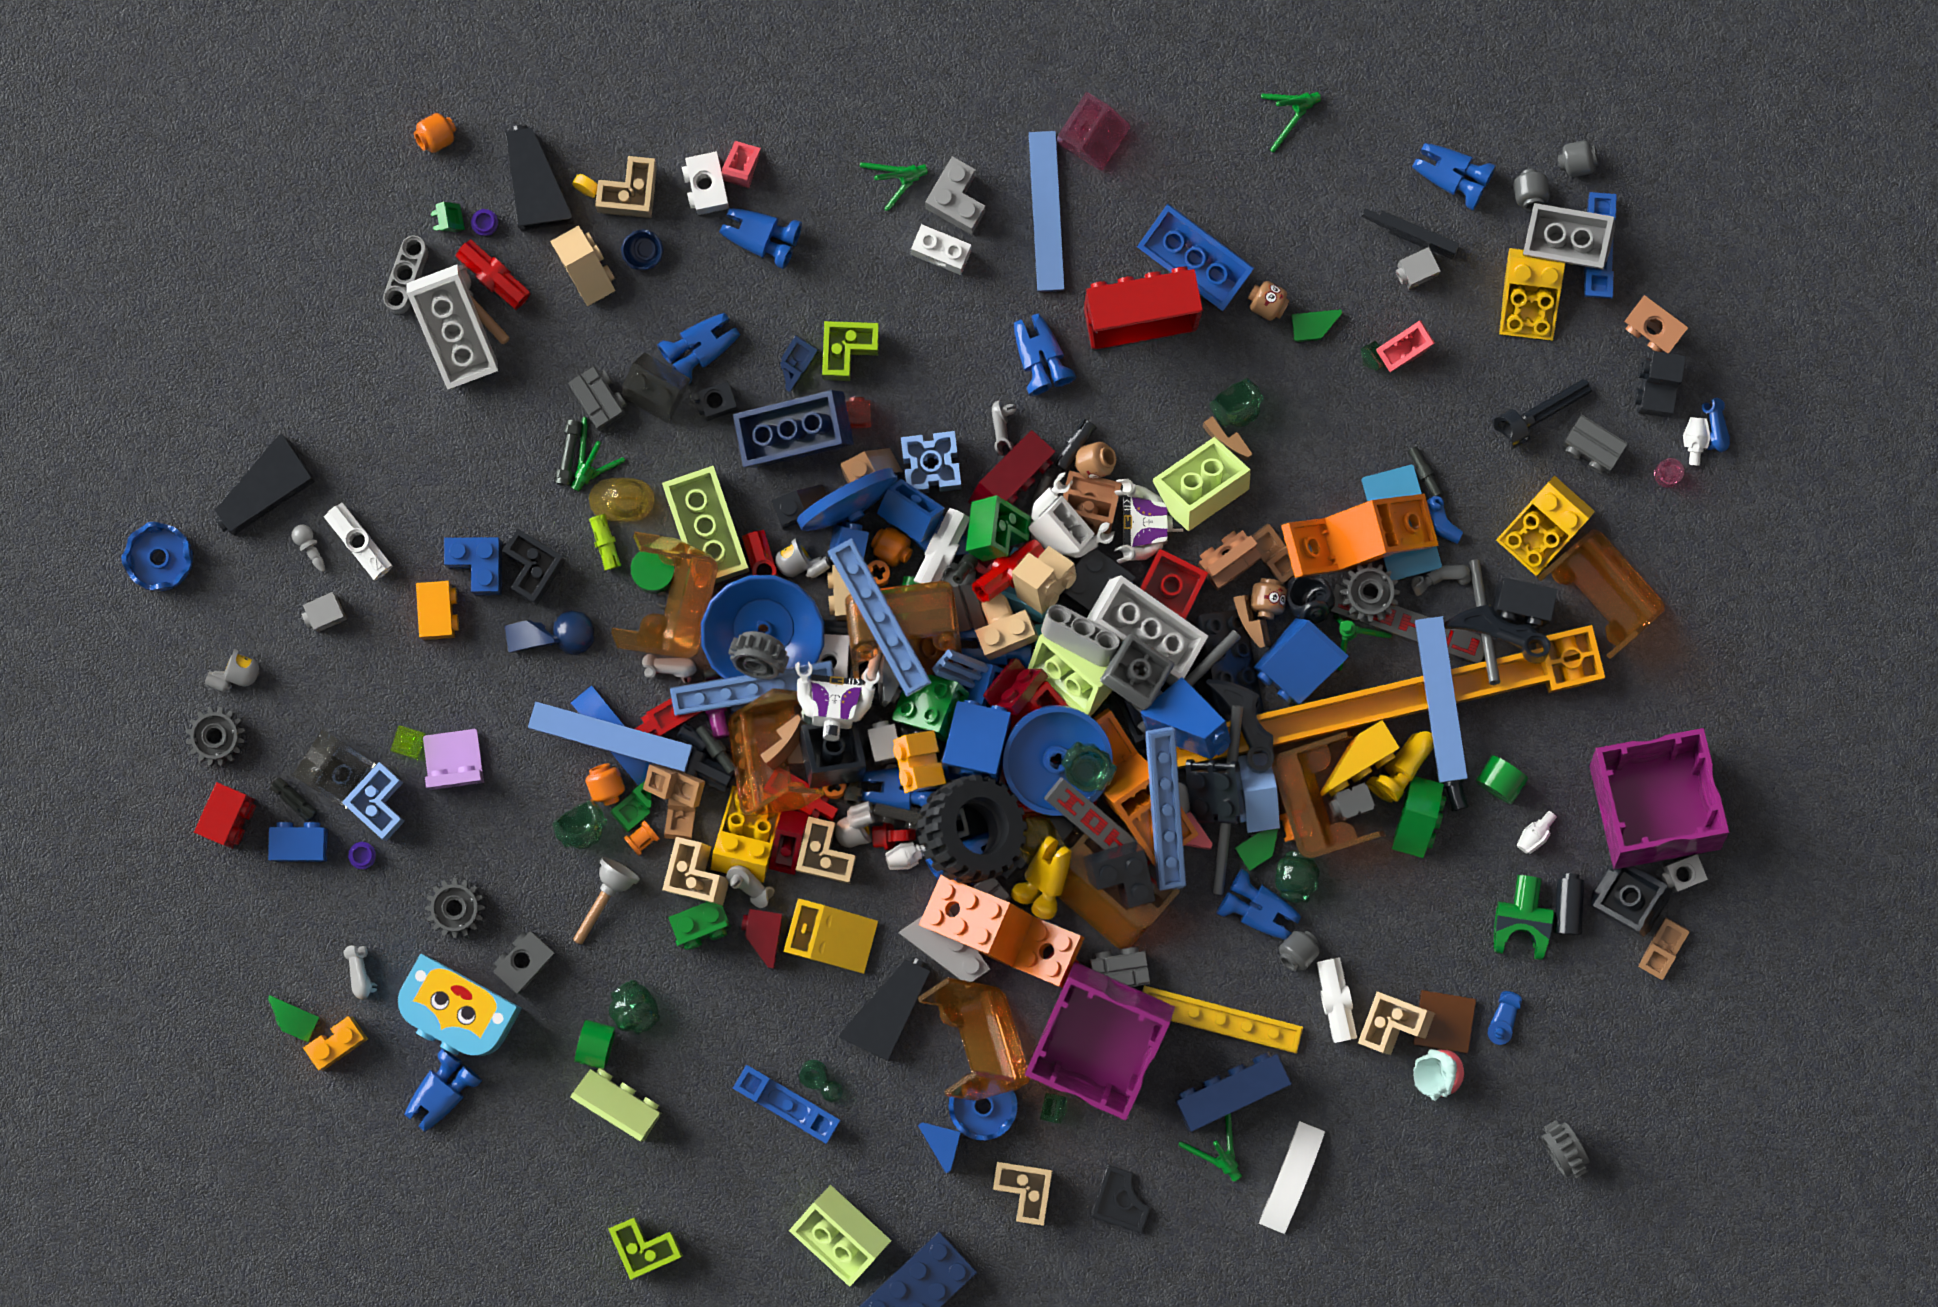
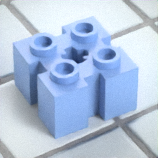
M955 431L934 433L932 441L924 442L922 435L901 437L904 464L911 463V469H905V478L908 484L923 494L929 493V486L939 485L940 492L961 489L959 463L952 464L951 458L957 457ZM928 458H934V462H939V464L935 465L934 469H928V466H924V464L928 463Z

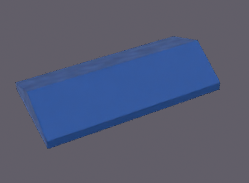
M1170 204L1165 206L1137 246V248L1171 273L1172 269L1178 267H1188V270L1195 269L1199 294L1222 311H1224L1254 270L1253 266Z

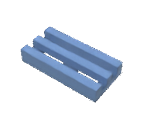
M948 649L933 666L932 670L940 677L973 688L975 686L973 681H979L982 678L980 673H986L989 668L984 662ZM948 659H951V660H953V661H956V662H958V663L964 664V665L969 666V667L974 668V669H973V670H970V669H967V668L963 667L962 665H960V664H958V663H952V662H949V661H947V660H948Z

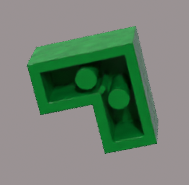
M997 495L972 502L966 552L984 562L1008 556L1009 546L1028 542L1031 516Z
M1414 776L1413 780L1410 781L1405 794L1402 813L1394 834L1393 850L1423 858L1426 849H1432L1436 833H1433L1434 828H1440L1443 813L1440 812L1443 811L1446 796L1442 795L1444 784Z

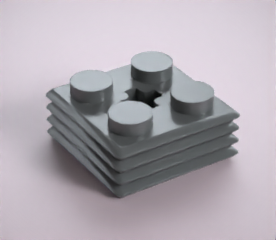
M1129 634L1122 641L1102 675L1100 682L1140 709L1146 710L1152 705L1175 663L1133 634ZM1135 668H1137V669L1139 670V673H1138L1139 676H1137V675L1135 674V671H1134Z

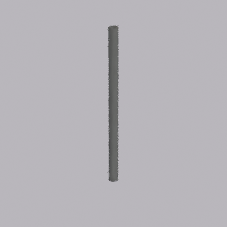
M1239 705L1232 706L1229 734L1231 743H1229L1227 763L1229 764L1231 761H1238L1243 706ZM1220 823L1213 893L1223 895L1225 888L1231 824Z

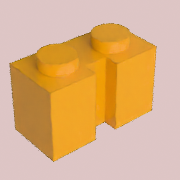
M449 581L416 583L419 637L422 640L455 638V631L459 630L458 614L453 615L452 609L453 604H457L456 587L452 588V584Z
M934 730L908 734L893 740V752L898 760L900 769L899 779L905 793L933 789L946 784L942 763H938L936 752H939Z
M348 1016L333 1026L331 1031L334 1035L330 1038L321 1035L303 1048L318 1071H324L368 1040L353 1017Z

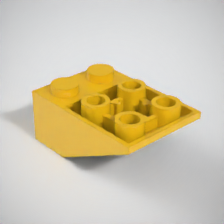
M1509 248L1499 334L1553 340L1565 263L1523 256L1524 250Z
M1554 476L1496 541L1537 576L1595 511Z
M1383 720L1361 732L1350 741L1322 788L1321 796L1328 792L1331 797L1334 796L1337 792L1349 786L1348 780L1351 778L1355 783L1372 772L1371 766L1375 765L1378 769L1395 758L1394 752L1399 749V746Z
M732 786L714 847L711 870L727 874L728 870L733 866H744L760 882L764 883L771 858L775 831L784 803L766 793Z
M798 898L784 952L864 974L878 921Z

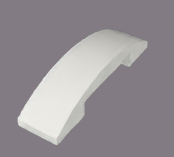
M1299 1121L1259 1224L1285 1234L1311 1172L1325 1131Z

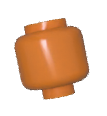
M435 113L417 123L414 137L422 150L436 153L453 143V133L456 131V128L449 117L445 118L441 114Z
M888 527L885 530L880 529L871 543L873 555L891 567L898 566L901 562L905 564L913 552V549L910 548V537L894 527Z
M609 763L590 769V774L586 777L585 781L592 800L603 802L604 806L618 802V796L625 791V785L619 769L611 767Z

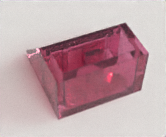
M1086 91L1058 134L1057 144L1100 171H1103L1131 126L1109 105Z

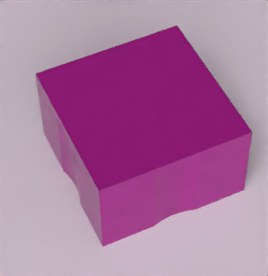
M1704 728L1669 734L1651 741H1631L1595 749L1589 767L1613 869L1721 850L1729 830L1721 797L1713 780V764Z
M1074 962L1030 1060L1025 1076L1056 1090L1074 1094L1090 1105L1126 1121L1142 1086L1146 1070L1155 1057L1171 1022L1175 1006Z

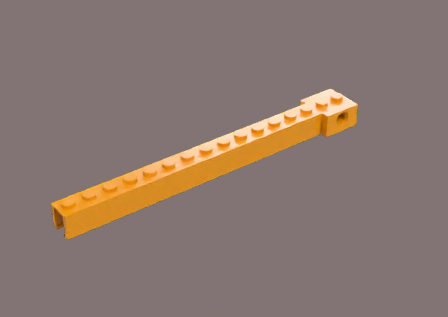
M1592 625L1547 635L1546 637L1551 645L1546 660L1541 663L1527 661L1522 653L1497 658L1500 683L1497 685L1489 684L1486 661L1451 669L1456 704L1546 683L1548 693L1602 681L1605 678ZM1536 643L1537 649L1531 650V652L1538 654L1543 652L1544 649L1539 643ZM1423 676L1256 716L1261 726L1273 735V747L1377 723L1381 720L1386 721L1428 711L1424 679ZM1231 721L1226 722L1229 734ZM1242 733L1240 734L1238 755L1248 753L1250 750ZM1176 746L1178 769L1185 768L1187 759L1207 763L1209 760L1227 758L1228 749L1221 755H1215L1212 759H1208Z

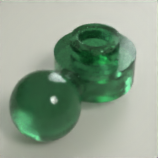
M818 1060L806 1061L801 1066L799 1073L800 1082L809 1089L821 1088V1095L826 1101H838L843 1094L841 1084L837 1081H828L826 1079L828 1071L822 1062ZM810 1070H815L818 1073L814 1074Z

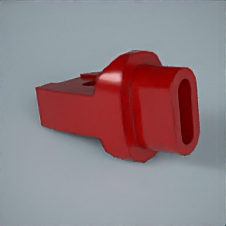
M884 822L883 826L872 827L874 848L884 847L885 850H891L895 846L896 841L916 840V829L895 830L890 822Z

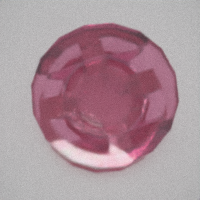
M1674 458L1664 459L1657 465L1654 471L1656 482L1666 488L1675 486L1684 476L1683 465Z

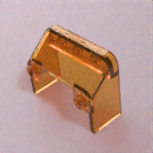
M1591 530L1537 577L1542 581L1552 573V577L1559 584L1570 585L1574 582L1610 622L1605 627L1606 637L1610 643L1616 645L1607 654L1609 659L1638 636L1665 610L1661 598L1598 530Z
M634 531L633 538L639 551L658 554L663 563L675 566L664 615L648 614L642 619L639 631L612 628L611 634L617 648L690 658L700 648L701 621L712 598L718 565L712 555L679 539Z
M936 581L880 588L908 640L932 637L933 644L937 649L942 651L950 649L961 653L953 586L950 583ZM849 594L845 599L849 650L854 679H859L858 662L875 658L879 649L878 643L851 594Z
M773 688L734 712L730 717L728 729L733 763L737 767L735 777L739 804L744 815L761 816L798 810L824 795V789L806 788L801 782H791L788 758L772 770L760 756L782 739L776 730L796 716L794 706L799 704L797 691Z
M1343 732L1282 752L1274 758L1272 769L1297 848L1307 858L1330 854L1386 836L1384 831H1377L1358 838L1354 827L1349 823L1338 822L1331 825L1314 773L1323 771L1330 765L1331 753L1329 745L1354 738L1352 732Z
M1084 834L1071 849V860L1063 892L1057 897L1118 949L1130 948L1180 891L1175 888L1159 908L1149 902L1126 910L1103 889L1097 890L1089 882L1083 856L1093 854V852L1084 844L1089 839Z
M947 977L918 997L920 1003L938 1006L940 1018L945 1024L959 1028L971 1073L966 1074L960 1081L946 1089V1096L977 1101L1019 1089L1029 1082L1030 1077L1025 1076L1027 1065L1008 1000L999 988Z

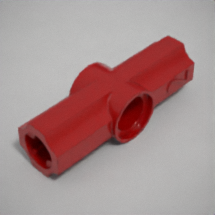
M471 239L464 243L455 255L462 264L476 275L475 277L492 293L498 294L515 311L530 296L531 293L528 289L510 275L511 272L495 257L491 258Z
M765 530L755 531L742 536L752 575H757V570L760 566L768 565L772 568V575L778 576Z
M1034 539L1025 543L1011 555L996 558L991 570L972 583V590L977 598L985 603L992 600L1009 586L1015 588L1012 571L1028 553L1038 558L1045 551L1041 543Z

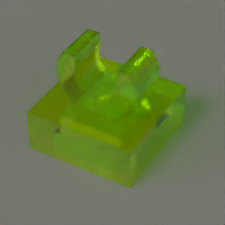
M398 725L390 751L418 760L423 737L426 734Z

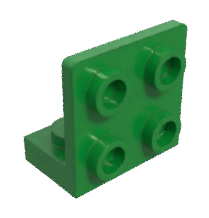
M927 675L931 681L930 685L909 696H906L904 691H902L892 719L895 722L928 731L934 730L936 737L941 741L947 742L957 701L964 702L968 699L970 693L956 681Z
M709 902L668 917L677 939V946L680 948L684 947L687 951L701 946V940L710 937L713 941L728 935L726 930L731 928L723 906Z

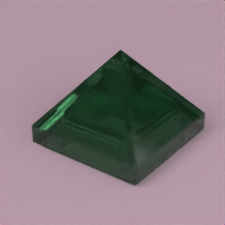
M1377 341L1361 348L1363 366L1375 371L1386 366L1376 351L1380 347Z
M1046 1093L1040 1120L1061 1124L1067 1112L1066 1097Z

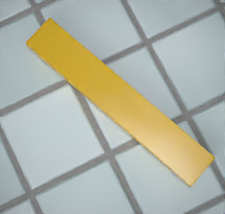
M1148 986L1143 987L1142 992L1175 1006L1171 1018L1172 1022L1297 1054L1303 1030L1302 1026Z

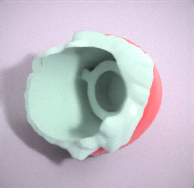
M1430 1049L1427 1055L1415 1060V1067L1413 1069L1415 1086L1424 1095L1430 1096L1432 1100L1436 1101L1439 1097H1448V1095L1456 1092L1462 1084L1464 1067L1460 1058L1454 1052Z

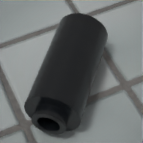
M1563 873V878L1557 879L1555 934L1582 935L1585 880L1579 879V874Z

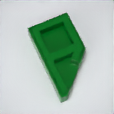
M1342 309L1292 314L1294 342L1321 340L1341 316Z
M1278 828L1260 831L1234 848L1248 871L1273 856Z

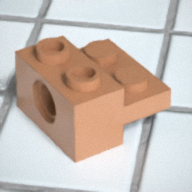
M1645 295L1624 321L1628 324L1626 327L1628 332L1638 339L1643 335L1650 341L1647 345L1654 351H1664L1665 353H1669L1688 329L1687 326ZM1647 326H1648L1650 329H1652L1654 332H1656V334H1655V335L1650 334V333L1647 331Z
M1069 471L1066 485L1072 480L1073 484L1063 494V497L1095 533L1094 536L1098 534L1100 525L1105 522L1110 523V525L1103 533L1110 534L1119 497L1115 494V491L1120 490L1122 483L1104 478L1086 479L1078 472Z
M1243 530L1238 534L1235 531L1231 532L1221 540L1224 544L1215 550L1212 546L1200 555L1202 560L1198 563L1200 569L1208 572L1207 579L1216 591L1262 558V555L1256 549V541L1252 536L1248 537Z

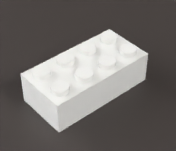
M458 265L407 283V295L447 390L498 371L496 356Z
M1118 576L1108 581L1087 619L1116 634L1119 638V646L1129 634H1133L1173 661L1175 665L1165 681L1170 685L1174 684L1181 677L1185 678L1208 638V635L1123 576Z

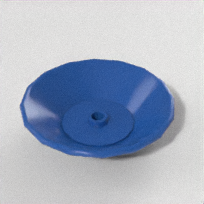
M749 575L727 584L710 600L701 621V646L711 668L723 679L745 675L734 667L732 660H730L731 655L728 654L733 638H738L739 635L745 632L756 631L766 633L782 642L785 650L788 652L787 656H789L786 668L795 667L797 662H799L800 666L808 665V661L811 664L817 663L825 646L824 620L815 600L798 584L775 575ZM764 624L768 626V629L761 631L758 627Z

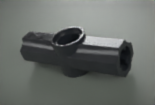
M692 749L686 772L684 773L704 780L706 784L725 792L735 771L728 774L720 763H716L710 760L709 756Z

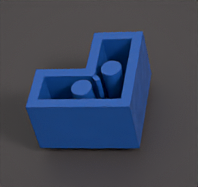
M499 537L444 538V565L448 569H471V592L474 595H502V541Z

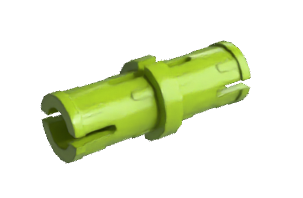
M606 514L589 518L596 542H594L595 548L599 549L604 570L607 571L620 567L621 563L614 545L616 540L611 535Z

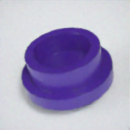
M481 209L472 216L471 226L478 235L489 236L496 231L498 219L491 210Z
M358 842L350 848L348 858L355 868L367 869L374 864L376 851L369 843Z

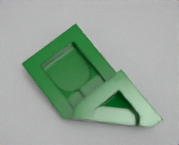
M645 781L610 812L628 833L650 813L651 793L643 790Z
M269 995L268 1001L271 1004L276 1017L275 1020L281 1031L308 1042L319 1017Z

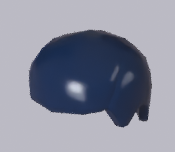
M645 229L633 231L624 239L621 247L623 260L632 269L638 270L654 268L661 261L664 251L662 240L654 232Z
M571 610L562 613L557 617L553 626V635H556L560 640L556 645L566 654L578 655L586 652L594 642V627L591 619L579 611Z

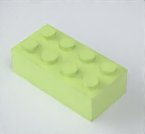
M714 466L663 482L662 485L698 589L750 572Z

